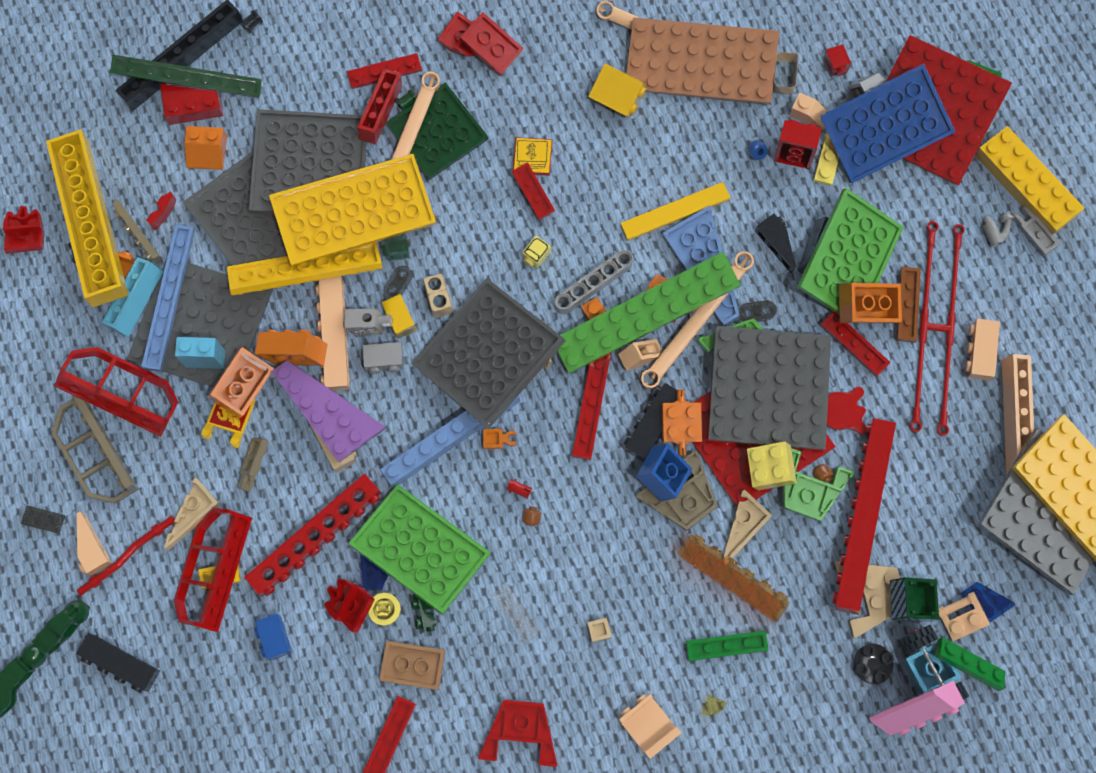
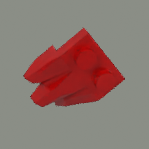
M457 11L437 39V42L453 53L475 56L459 40L475 20L470 21Z
M21 205L16 215L7 211L3 222L5 253L43 250L45 234L41 215L37 209L28 213L27 207Z
M337 579V587L330 586L326 589L331 597V601H326L324 606L328 614L335 621H342L352 633H358L375 599L363 587L345 579Z

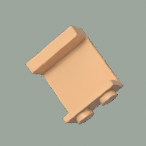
M644 694L635 701L638 705L632 710L628 707L620 713L622 718L619 721L650 759L679 736L681 731L677 726H674L655 702L653 696L650 694L647 697Z

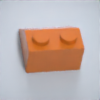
M187 126L184 142L186 167L223 170L227 143L225 130L216 127Z

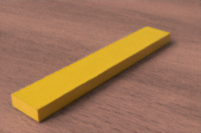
M721 182L624 221L620 225L629 241L694 215L709 205L714 207L726 202L731 197L724 183Z

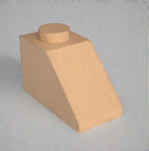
M799 93L792 107L790 117L806 124H814L822 128L823 131L825 127L820 115L828 111L816 99Z
M657 339L632 343L618 355L626 371L656 360L663 351Z

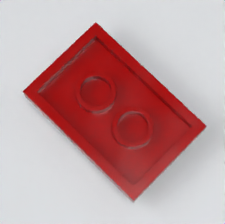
M484 12L479 15L459 38L466 47L499 76L502 75L524 49Z

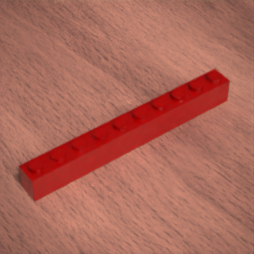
M873 418L872 424L867 425L866 435L869 436V440L864 442L862 453L866 454L865 460L860 461L858 471L862 472L861 479L856 481L855 490L858 491L857 498L853 497L851 509H855L854 516H849L847 527L851 528L850 535L845 536L844 546L847 547L846 554L841 556L840 565L843 566V571L838 573L836 584L840 585L839 591L834 592L832 604H836L835 610L856 615L860 613L896 422Z

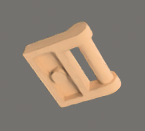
M974 592L946 607H939V615L953 641L990 625ZM973 604L975 609L952 620L949 619L948 614Z

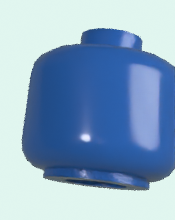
M755 140L749 144L748 154L755 160H762L767 156L768 148L765 143Z

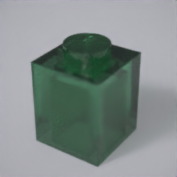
M407 236L384 239L385 245H382V252L388 261L410 259Z

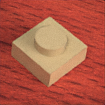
M607 618L587 622L592 643L612 638Z

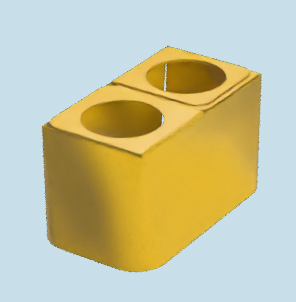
M401 294L382 302V306L387 313L386 315L392 316V327L398 338L418 331L416 326L411 327L415 324Z

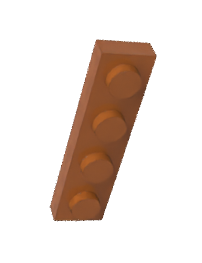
M901 267L902 322L897 323L896 341L917 342L921 268Z

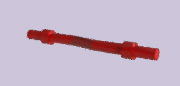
M171 515L160 524L157 523L151 527L152 530L133 542L115 563L98 575L95 574L90 577L87 583L78 588V594L82 596L93 587L96 588L101 585V581L120 569L138 548L155 536L158 537L163 534L166 528L175 523V518Z

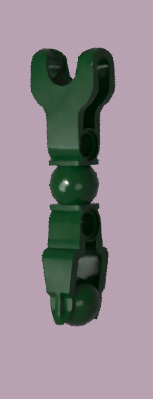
M82 600L69 602L64 610L46 623V626L31 641L32 644L23 648L21 656H17L0 672V718L15 706L17 690L36 671L35 668L43 665L46 657L55 652L73 635L79 625L87 620L90 610L89 605Z

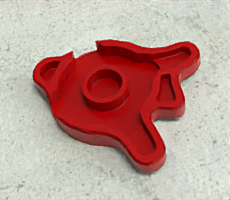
M856 387L848 393L834 392L828 395L827 426L833 430L851 429L861 435L866 432L867 427L862 421L866 409L863 406L857 405V402L864 395L862 387Z

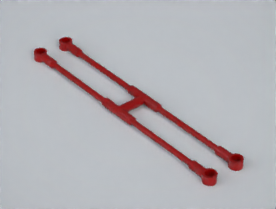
M931 221L926 227L928 231V255L924 303L920 321V350L915 408H913L912 423L909 429L913 433H917L922 429V424L920 423V396L927 330L947 332L942 411H940L939 426L936 430L939 436H946L949 433V427L947 426V400L951 349L955 330V299L959 249H961L962 235L965 232V228L960 224L953 228V248L955 252L950 312H948L947 325L929 323L928 300L933 246L935 245V234L939 228L938 223ZM929 225H934L936 229L931 230ZM956 228H960L962 233H957ZM917 424L919 429H913L912 425ZM940 427H944L946 433H941Z

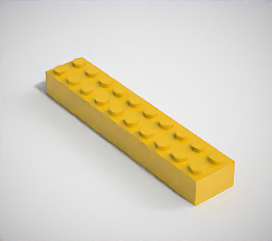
M80 129L47 140L46 144L85 300L93 308L129 296L88 138Z

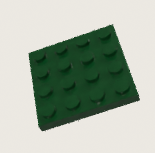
M445 82L434 92L410 154H414L417 166L427 179L431 180L489 140V138ZM413 105L386 122L387 127L398 141Z

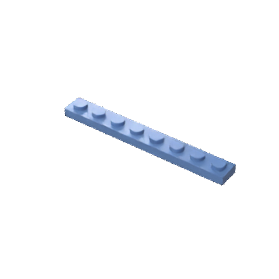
M175 224L141 367L143 369L162 372L194 237V227Z

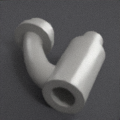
M1006 213L1000 217L1001 224L1004 223L1001 233L996 221L992 222L990 216L983 218L985 223L983 228L991 247L1001 245L1007 239L1010 233L1011 221L1015 219L1011 213Z

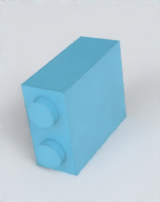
M177 337L175 356L186 368L224 369L226 350L216 338Z

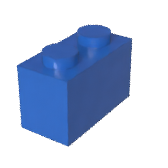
M277 613L255 621L256 627L254 632L257 639L260 638L262 646H260V651L263 658L266 657L267 660L271 661L293 653L281 615Z

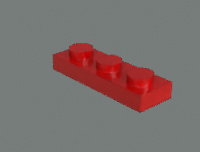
M528 162L512 171L539 221L555 212L553 205Z

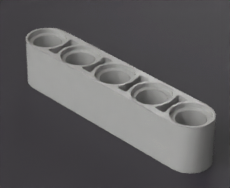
M626 250L618 252L564 290L555 299L556 311L559 314L571 312L626 273L632 267V254ZM625 258L629 262L627 264H622L619 262V260ZM607 269H611L614 271V273L611 275H607L604 273V271ZM591 280H597L599 282L595 286L589 284ZM580 290L584 294L582 296H575L574 292ZM562 301H566L568 303V306L560 307L558 304Z

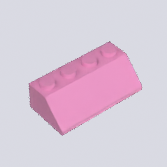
M953 680L890 707L869 719L890 736L896 733L901 736L910 732V727L912 726L918 729L927 725L925 721L929 719L931 723L942 719L941 714L947 713L950 716L959 712L958 707L965 703Z

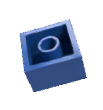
M666 443L651 448L636 477L662 502L678 497L692 468Z

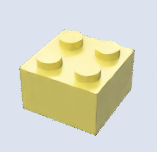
M780 442L747 449L753 488L764 490L797 484L790 444Z

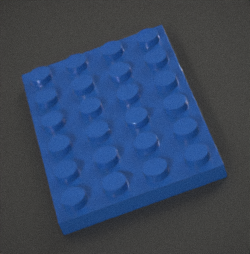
M924 64L820 115L821 121L851 183L955 133V129Z

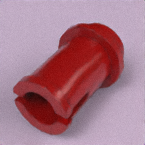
M511 479L506 490L510 491V494L513 492L528 499L532 487L517 482V479Z

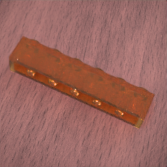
M690 534L677 555L771 621L777 623L790 604L787 601L788 597L780 591L776 593L771 590L772 586L763 579L761 581L755 579V574L749 569L745 568L742 570L737 566L739 563L733 558L728 557L726 559L721 555L722 551L712 545L710 548L705 544L706 540L701 536Z

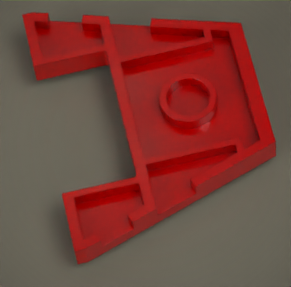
M503 700L478 760L497 761L499 740L541 744L539 766L557 767L544 703Z

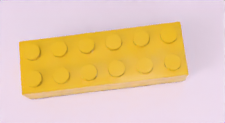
M1008 126L982 145L975 154L977 159L1022 207H1028L1053 235L1083 211L1084 207Z

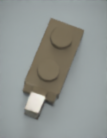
M260 438L251 439L239 472L241 478L237 488L247 492L251 491L256 474L260 470V463L267 451L269 441Z

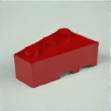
M161 84L164 116L169 125L224 116L222 100L217 91Z

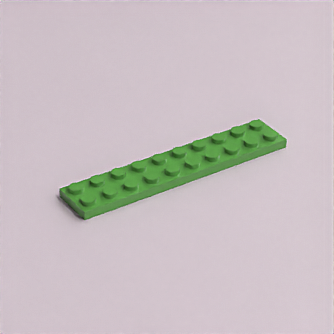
M721 252L561 334L566 341L558 349V353L568 373L571 374L741 287V284L724 252Z

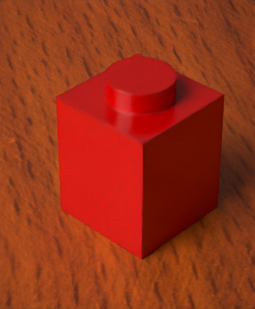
M842 44L825 51L824 59L831 76L846 74L850 68L851 61L844 45Z

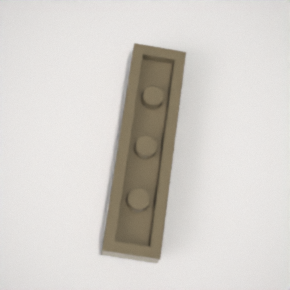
M116 200L113 202L112 205L116 209L113 211L119 220L123 219L126 222L123 226L129 234L134 233L136 238L133 240L139 248H145L146 252L144 255L150 262L154 260L157 265L163 261L120 201Z

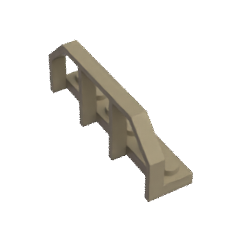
M72 395V400L59 407L52 435L86 495L92 499L116 504L138 491L139 488L131 478L120 459L121 456L116 452L104 431V427L100 424L89 403ZM74 406L76 409H80L82 412L80 417L85 425L89 424L91 431L65 446L58 433L65 411ZM92 437L95 441L98 440L101 445L98 447L104 457L107 456L108 459L81 474L68 451ZM109 466L113 473L116 472L119 476L117 481L121 488L127 490L115 498L91 493L84 480Z

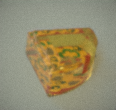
M708 695L702 714H717L726 707L728 702Z

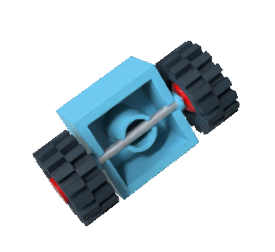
M931 624L917 629L898 640L905 655L919 649V652L901 660L919 695L962 678L956 668L935 657L937 643L929 647L925 646L938 639ZM962 682L956 683L955 685L962 699L968 698L969 695Z

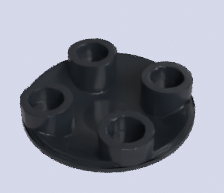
M867 644L857 651L854 657V669L858 677L866 683H884L892 674L894 658L885 647L879 644Z

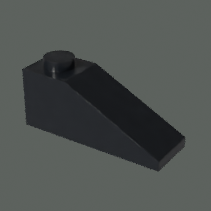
M773 213L757 225L755 232L786 269L793 273L796 264L786 224L780 216L777 217Z

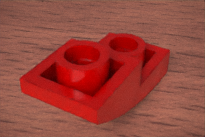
M171 191L159 198L156 204L160 209L152 212L149 218L146 219L154 231L167 219L175 206L176 198Z

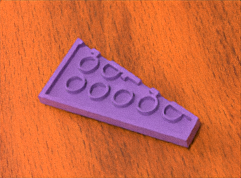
M285 361L271 371L339 463L386 429L384 425L289 361Z

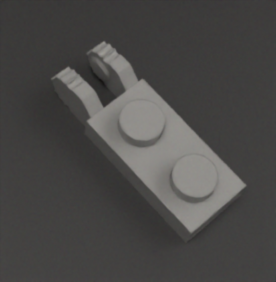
M1023 206L1021 208L1022 214L1028 219L1027 222L1018 213L1012 214L1015 217L1014 221L1043 257L1060 245L1053 234L1028 207Z

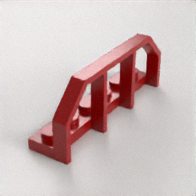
M98 347L71 351L61 367L54 387L160 437L179 403L167 380ZM96 356L110 363L98 386L66 372L73 359ZM114 366L142 378L130 402L102 389ZM146 381L163 389L171 405L166 419L134 404Z
M213 508L197 524L174 598L179 623L218 633L252 521L251 517L229 509ZM220 515H230L231 518L222 548L202 546L205 532ZM200 551L220 554L211 584L191 580ZM189 585L209 588L199 623L188 620L184 601Z

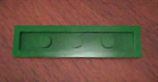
M766 630L686 641L689 662L769 651Z
M944 637L937 639L936 658L997 691L1004 689L1006 671Z

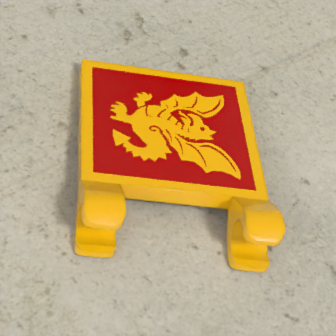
M253 400L245 414L240 418H237L214 402L207 423L201 432L203 438L210 439L213 429L216 427L234 433L230 444L232 447L238 448L256 400Z

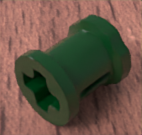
M410 89L400 99L396 98L395 102L403 112L415 103L417 97Z

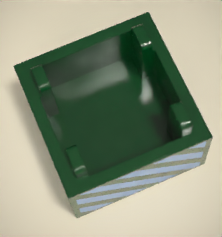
M903 577L890 580L892 620L915 622L939 620L936 579Z

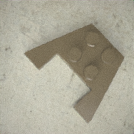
M696 450L684 458L692 468L690 473L693 475V478L683 485L676 499L661 502L647 487L636 495L638 500L685 531H688L718 507Z

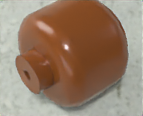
M826 464L818 465L812 473L815 479L830 483L832 481L830 478L834 476V473Z
M529 506V509L525 508L522 513V522L528 526L538 525L541 520V511H538L537 507Z

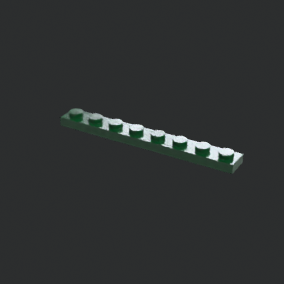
M112 54L110 74L248 97H260L262 79Z

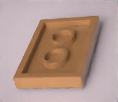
M386 641L379 681L439 690L446 650Z

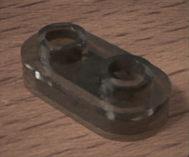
M399 266L394 270L384 287V294L387 299L398 294L403 295L413 278L409 267ZM401 272L406 273L404 277L399 276ZM396 288V291L392 293L390 289Z
M769 300L745 303L739 309V318L742 322L752 318L757 322L769 321L775 317L777 307ZM764 309H769V310H770V313H769V314H765V313L763 312V310H764ZM744 312H751V316H745Z

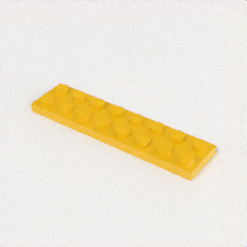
M374 242L291 267L288 256L227 266L232 296L366 271H375L382 269V262L377 243Z

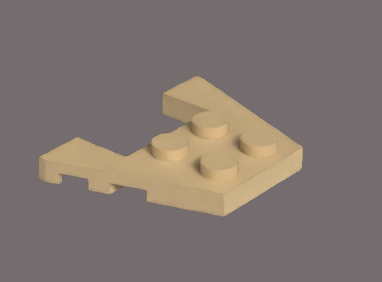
M840 561L834 562L837 576L838 573L843 571ZM876 565L868 566L863 594L869 616L849 620L853 638H857L891 617L890 580L900 578L898 568Z

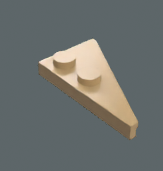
M196 477L193 479V487L189 495L186 494L184 504L180 507L174 520V528L171 534L168 533L164 547L168 551L193 530L213 508L221 505Z
M745 490L742 491L741 497L748 498V500L745 502L739 501L722 563L725 566L772 516Z

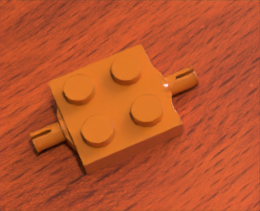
M677 389V401L661 403L662 442L678 444V454L686 456V444L702 442L701 403L685 401V389Z

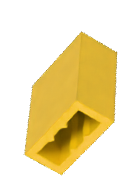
M604 63L588 97L630 117L631 114L634 115L638 109L637 102L639 98L644 97L647 88H645L646 84Z

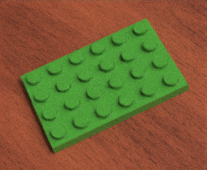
M842 189L797 288L840 315L839 285L847 283H879L903 230V226L849 189Z
M398 484L348 543L351 548L442 616L491 554V552Z

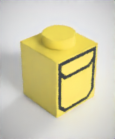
M535 236L522 252L524 263L531 268L535 266L538 269L551 253V246Z

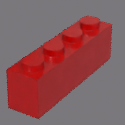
M383 69L357 127L360 140L377 144L395 104V99L402 88L401 73Z

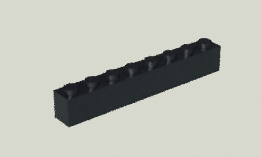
M229 0L224 1L152 61L188 67L240 24L239 21L243 19L239 10ZM131 77L115 91L133 112L159 91L161 84L166 85L167 83Z

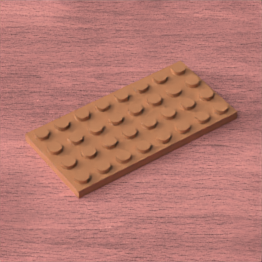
M633 17L626 74L645 83L646 92L771 105L779 31Z

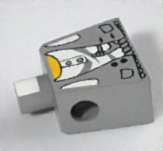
M374 308L345 309V329L356 337L384 334V327L392 326L393 324L391 315H383Z

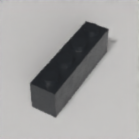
M666 383L662 387L658 386L653 395L655 397L652 403L648 402L643 411L646 413L643 419L639 418L633 427L636 429L633 435L629 434L624 441V445H626L625 451L643 462L651 448L656 445L662 435L661 403L677 401V389Z
M89 632L76 652L77 655L81 656L80 661L90 666L94 663L98 666V671L106 675L109 672L114 674L115 680L123 684L127 681L132 684L131 688L139 693H142V691L149 692L161 671Z

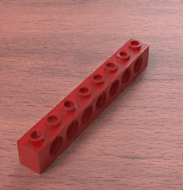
M364 473L244 578L261 597L264 595L269 596L275 591V586L279 582L284 583L290 578V573L294 569L299 570L302 568L309 556L314 557L317 555L324 543L329 544L332 542L339 530L344 531L347 529L354 517L359 518L366 511L364 508L369 504L374 505L380 500L379 495L382 493ZM362 493L365 495L363 501H355V497L358 494ZM348 506L350 508L349 513L341 515L340 510ZM329 519H334V526L326 528V522ZM319 532V539L311 541L312 533ZM304 545L303 553L296 554L297 546ZM289 558L288 566L281 567L282 559ZM273 571V579L269 581L266 580L265 576L267 572Z

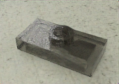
M27 505L21 524L60 534L65 515Z

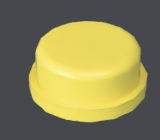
M377 594L373 597L375 601L368 612L369 617L378 625H391L400 615V603L392 594Z

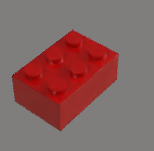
M784 120L774 162L810 170L817 151L822 128L814 124H801L796 120Z

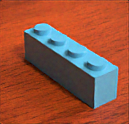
M137 257L125 279L129 296L112 302L102 324L121 335L129 337L164 271L150 261Z

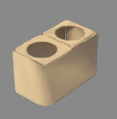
M780 52L777 54L776 61L795 63L793 87L777 86L774 79L773 93L792 95L797 79L798 53Z
M438 274L424 278V288L432 315L438 318L451 314L453 306L443 275ZM440 279L441 287L438 290H431L428 283ZM443 295L446 298L445 306L441 308L436 307L433 304L434 297Z

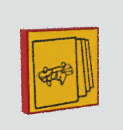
M516 137L513 170L528 162L535 175L550 176L553 139Z

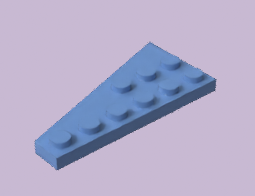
M710 205L662 234L685 271L723 252ZM733 291L728 293L713 312L722 326L728 325L740 316Z

